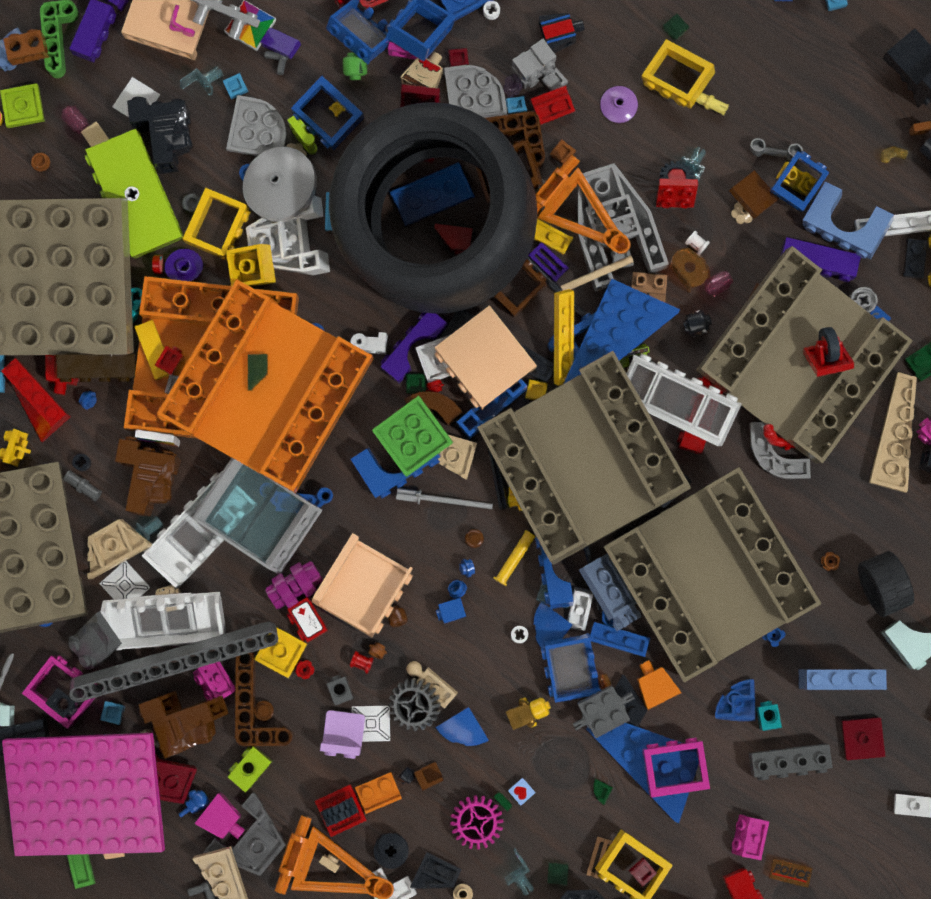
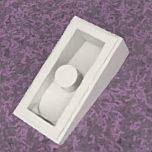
M574 587L573 606H570L567 620L572 624L571 628L586 630L593 598L591 590Z

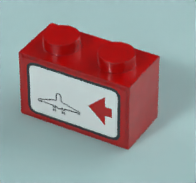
M309 597L287 609L289 611L287 617L292 624L296 623L299 630L297 633L302 641L306 640L309 643L329 631Z

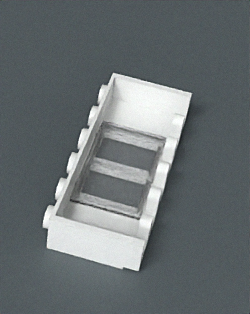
M223 471L215 473L210 479L211 483L207 487L203 486L197 492L198 497L194 501L190 500L184 506V512L180 516L177 514L170 521L171 525L168 529L164 528L157 535L158 539L151 547L144 550L145 553L142 557L175 588H179L224 541V539L192 519ZM236 485L212 521V524L230 535L258 503Z
M220 592L139 596L132 597L131 599L104 600L100 611L122 642L116 650L192 644L226 633Z

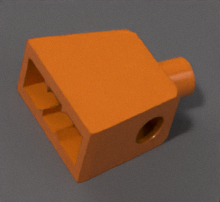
M650 660L639 665L644 676L638 678L637 682L647 710L681 693L663 667L654 670Z

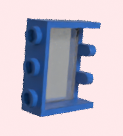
M351 0L330 16L326 29L360 59L369 64L370 61L388 48L389 42H392L386 38L387 32L385 29L388 23L385 19H382L378 24L371 19L374 13L371 7L362 12L357 7L360 0Z
M589 633L543 642L544 648H541L542 658L547 660L548 667H544L546 679L550 678L551 685L548 686L549 696L554 698L555 703L591 696L600 691L594 662L595 657L591 646L592 640Z

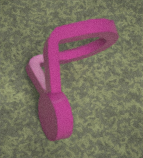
M176 4L169 29L182 32L188 37H194V30L184 28L175 22L179 10V5Z

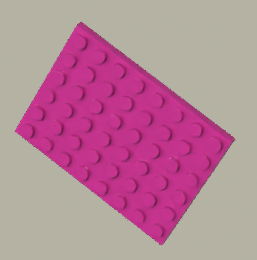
M153 733L11 738L2 740L15 856L152 853L165 850Z

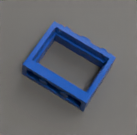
M409 0L406 8L401 9L396 19H392L388 24L386 38L424 62L452 30L456 17L430 0ZM416 12L438 26L424 43L402 30Z
M323 76L291 108L294 113L292 116L296 120L301 119L307 125L306 129L313 136L318 135L321 138L320 142L327 149L331 147L333 150L364 119L363 113ZM321 89L352 116L332 138L302 111Z

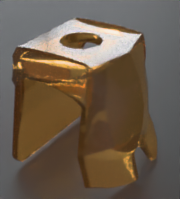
M684 248L677 251L671 259V264L668 265L689 293H691V288L699 286L706 279H710V270L705 258L692 249ZM687 262L695 264L696 268L693 272L685 270L684 265Z

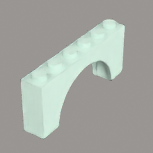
M900 620L894 621L881 632L909 669L919 670L927 664L926 660L931 657V632L921 633L905 626Z

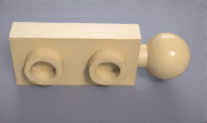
M412 661L407 665V673L412 677L417 676L419 678L417 683L420 679H423V685H426L428 682L431 684L429 686L430 690L436 688L433 694L440 695V698L436 701L441 702V706L444 709L458 693L429 667L423 672L421 664L417 661Z

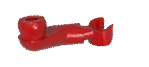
M772 424L763 426V435L770 445L784 446L786 451L790 450V447L795 448L785 439L777 436Z

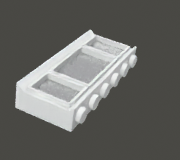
M643 353L640 356L634 355L626 374L648 413L716 446H722L742 404L737 402L738 398L728 393L727 396L720 394L721 390L714 386L705 387L702 385L703 381L693 377L690 380L685 377L686 373L675 369L673 372L668 369L669 366L665 363L658 361L656 364L651 361L650 356Z

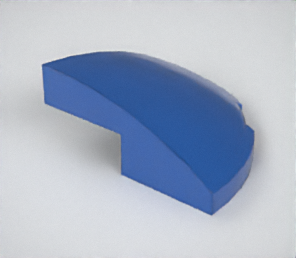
M543 602L539 604L534 616L533 625H535L536 640L539 646L544 648L543 642L562 639L572 627V624Z
M754 679L741 681L733 685L731 691L726 696L722 695L716 707L715 719L756 721Z
M469 707L436 727L443 737L453 743L457 742L465 744V746H475L489 741Z

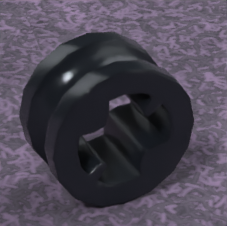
M77 454L72 460L73 467L82 472L86 471L91 466V459L85 454ZM84 457L83 460L86 461V464L79 468L80 465L77 464V461H81V458Z

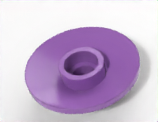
M615 86L603 94L600 108L603 115L609 121L624 123L635 115L638 101L630 89L623 86ZM621 100L623 104L618 105L616 101Z

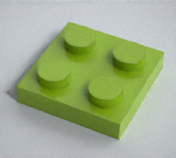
M37 83L0 90L7 128L45 121L39 85Z

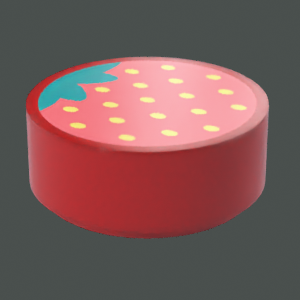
M154 255L152 258V270L155 274H162L164 271L162 255Z

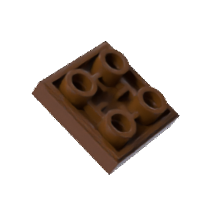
M755 170L729 190L753 219L779 199V197L770 192L771 188Z

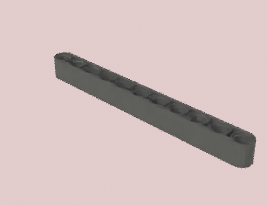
M264 622L75 677L70 681V698L75 702H82L271 647L278 642L277 627L272 622Z

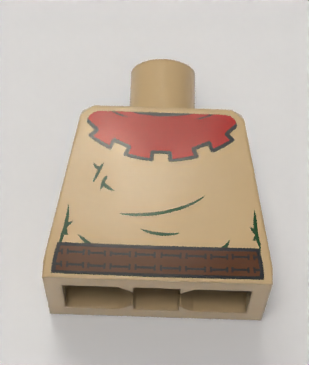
M432 52L429 59H426L424 62L417 58L402 74L401 83L404 85L438 88L443 75V68L438 65L442 56Z

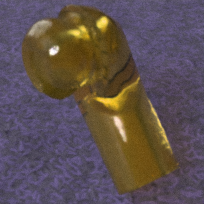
M891 146L882 151L880 160L883 163H889L893 157L906 159L908 150Z

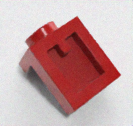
M166 345L155 366L172 376L181 360L184 361L185 359L182 355L183 351L175 346L170 348Z

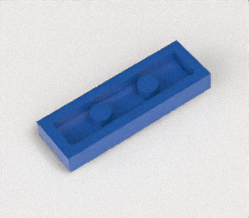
M593 622L590 633L591 642L645 657L650 641L648 637L624 630L616 631L614 627Z

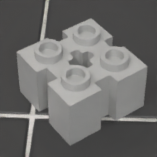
M541 39L531 46L528 51H524L512 60L511 72L524 89L527 87L532 88L539 82L538 78L541 76L546 77L550 72H554L556 55L545 40Z

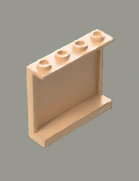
M132 0L121 33L125 39L195 60L197 57L196 48L206 19L203 26L193 22L198 5L191 0ZM176 4L179 5V10L175 22L184 28L194 30V37H188L182 32L169 29Z
M490 305L435 347L436 353L434 355L437 360L447 365L446 371L452 378L456 377L460 382L458 384L459 388L463 393L468 392L472 397L469 399L476 409L479 407L481 410L537 367Z
M352 533L313 596L312 603L368 636L373 637L375 633L379 634L384 626L381 623L384 617L388 618L394 608L391 605L394 600L398 602L401 598L403 585L408 586L413 577L411 575L413 568L407 569L360 542L359 537Z

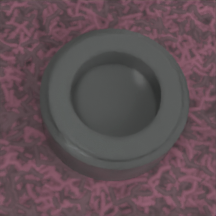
M195 194L186 195L182 201L185 211L194 214L200 198Z

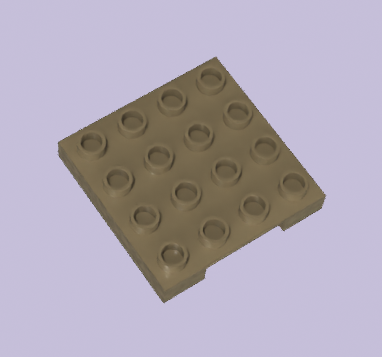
M128 198L0 200V355H103L133 353Z
M791 246L783 252L696 371L725 394L728 393L737 397V402L742 403L741 406L765 425L772 424L774 431L814 463L821 464L827 459L913 340L884 317L876 319L821 276L820 272L822 269ZM832 327L854 361V369L817 377L803 355V348L815 346L816 341H819L820 329Z
M614 351L579 369L581 375L514 412L510 408L477 427L549 561L553 565L691 489Z
M59 462L0 473V633L88 615L66 505L68 500L62 467Z
M740 467L604 546L683 682L718 664L720 660L781 625L788 624L822 604Z

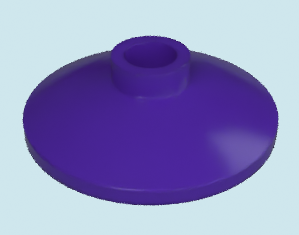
M190 249L174 251L165 262V272L169 279L193 282L200 276L203 270L201 257Z

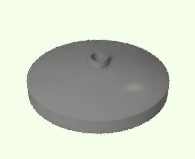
M275 147L258 155L247 168L243 179V194L246 203L258 216L270 221H285L302 213L311 203L317 188V175L313 164L302 152L290 147Z

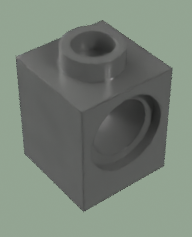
M341 675L330 678L331 682L327 683L335 706L354 699L346 676L341 677ZM339 683L345 686V692L342 695H338L335 692V686Z

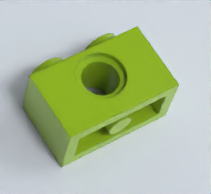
M256 746L252 749L248 747L241 755L243 757L242 761L239 764L235 762L228 770L231 773L228 778L244 792H247L273 762ZM246 762L253 764L254 770L252 773L245 771L244 765Z

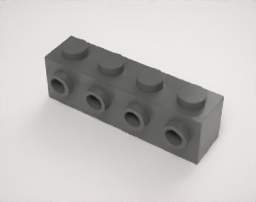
M826 743L749 753L752 777H757V780H768L771 775H777V778L789 777L788 773H796V776L808 775V771L815 770L816 773H826L827 769L833 768L830 746Z

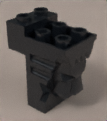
M914 28L888 50L883 59L900 74L902 82L907 83V89L914 93L913 98L916 106L919 108L923 104L927 106L931 102V45Z
M140 96L127 100L129 122L133 129H136L139 133L150 131L153 161L159 173L179 172L178 156L189 153L190 149L193 148L190 138L191 132L188 126L191 124V113L185 100L173 99L167 103L156 101L152 105L149 104L146 98Z

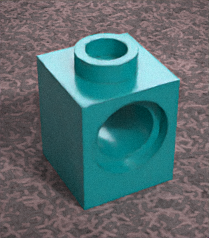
M772 701L760 702L761 706L756 707L759 729L765 731L782 728L778 704H772ZM766 710H771L773 713V717L769 721H766L764 718Z

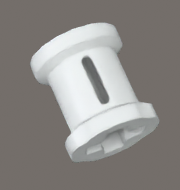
M694 231L685 244L690 245L700 255L710 242L702 239L697 234L698 232Z

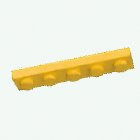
M571 289L554 293V384L558 386L564 384L574 362V291Z

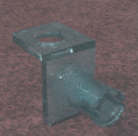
M215 66L205 74H202L196 68L180 80V88L184 89L197 80L211 96L213 94L211 83L222 77L223 73L218 66Z
M700 147L694 149L690 159L682 156L679 163L681 165L683 162L686 163L685 167L689 165L691 167L690 170H693V174L697 176L696 179L698 181L705 169L700 163L706 154V151L702 149L698 155Z
M155 516L154 519L144 526L137 523L135 530L150 542V535L160 527H163V524Z
M514 848L513 850L523 866L504 879L507 885L516 882L523 895H528L529 893L525 886H527L530 892L534 890V887L525 876L530 869L517 849Z

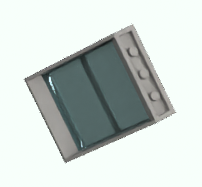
M231 458L192 519L267 569L280 574L322 512V509L298 493L291 492Z

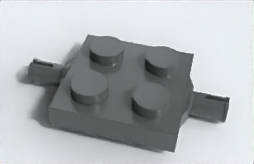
M610 685L577 703L582 713V719L572 724L576 731L587 725L594 737L598 738L630 721L624 704L635 698L631 692L620 697L614 687Z

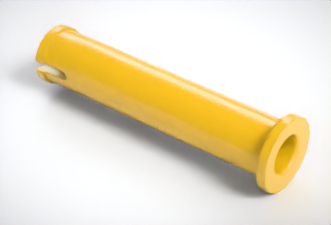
M525 530V533L502 569L493 579L507 586V580L535 539L532 533Z

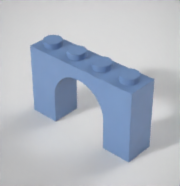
M825 182L803 219L805 230L813 234L816 232L822 235L821 237L824 240L834 241L845 250L850 249L863 259H866V257L871 259L892 224L894 214L876 206L863 228L855 232L841 231L833 224L831 215L842 197V189Z
M798 669L799 689L887 690L886 670Z

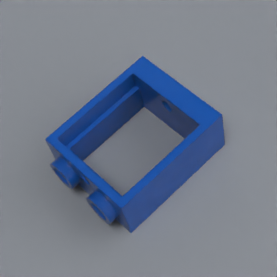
M797 151L770 189L771 193L800 212L804 211L829 174L825 165L820 162H813L810 160L811 156L804 151H801V153ZM797 160H800L820 174V177L803 201L780 186Z

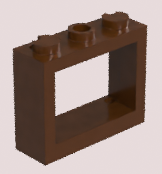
M524 139L513 142L512 146L517 154L526 152L533 178H531L534 189L540 188L543 185V181L530 143L527 140L524 141ZM476 167L486 201L490 204V187L487 176Z
M526 259L521 269L538 286L517 307L501 291L493 296L514 318L547 287L546 277L540 271L536 273L532 269L533 264L528 259Z

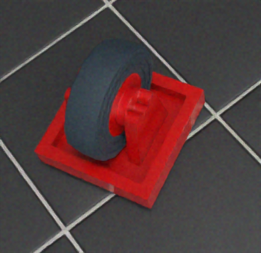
M832 327L820 329L819 341H816V345L803 348V355L817 377L854 369V361Z

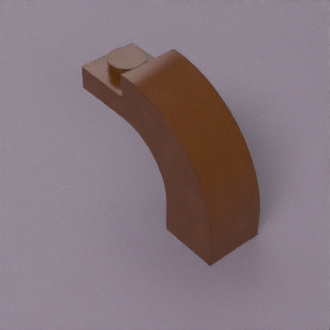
M420 392L404 399L405 403L408 404L417 396H420L430 411L438 414L447 426L463 415V412L455 402L440 393Z

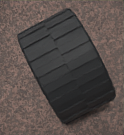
M887 551L858 564V576L863 591L872 608L880 616L885 617L913 605L915 599L911 581L902 563L894 553Z

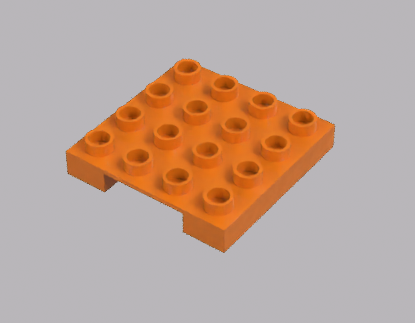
M144 276L139 312L143 317L142 324L153 320L163 347L165 348L166 345L170 348L175 346L183 351L182 355L185 357L184 361L181 360L173 375L180 376L232 286ZM255 289L271 298L275 304L297 315L299 302L297 293ZM140 341L133 390H129L124 428L135 432L136 430H144L179 437L196 438L157 415L168 396L165 393L169 376L155 380Z
M236 279L157 415L296 494L372 363L373 356L338 336L336 338L275 304L268 296Z

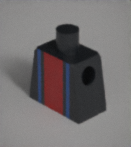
M569 13L539 16L538 24L542 37L554 53L575 44V33L585 30L582 19L572 22Z

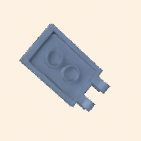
M608 553L579 570L609 620L613 618V626L616 631L641 617V613L634 606L637 602Z

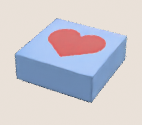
M523 777L508 790L520 805L535 794V791Z

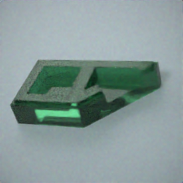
M248 354V391H252L268 375V354Z

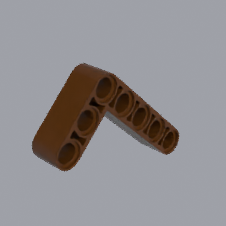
M529 111L485 118L492 124L497 125L498 129L506 137L523 134L524 141H528L531 137L537 138L538 142L536 144L530 143L534 155H538L541 158L537 162L538 168L543 166L545 152L540 121L535 112ZM532 119L535 121V124L529 126L526 124V120ZM509 122H514L517 124V126L515 128H509L507 124Z
M253 652L248 653L250 661L247 664L241 661L242 655L236 656V742L241 746L288 745L294 738L291 729L287 727H255V654ZM244 672L250 675L248 683L241 681V675ZM243 692H247L250 695V700L247 703L241 700ZM244 711L250 715V720L247 723L243 722L240 717ZM243 731L248 732L250 735L248 742H243L240 738ZM262 731L268 732L270 736L267 742H263L260 739ZM281 731H286L289 734L287 742L280 740L279 734Z

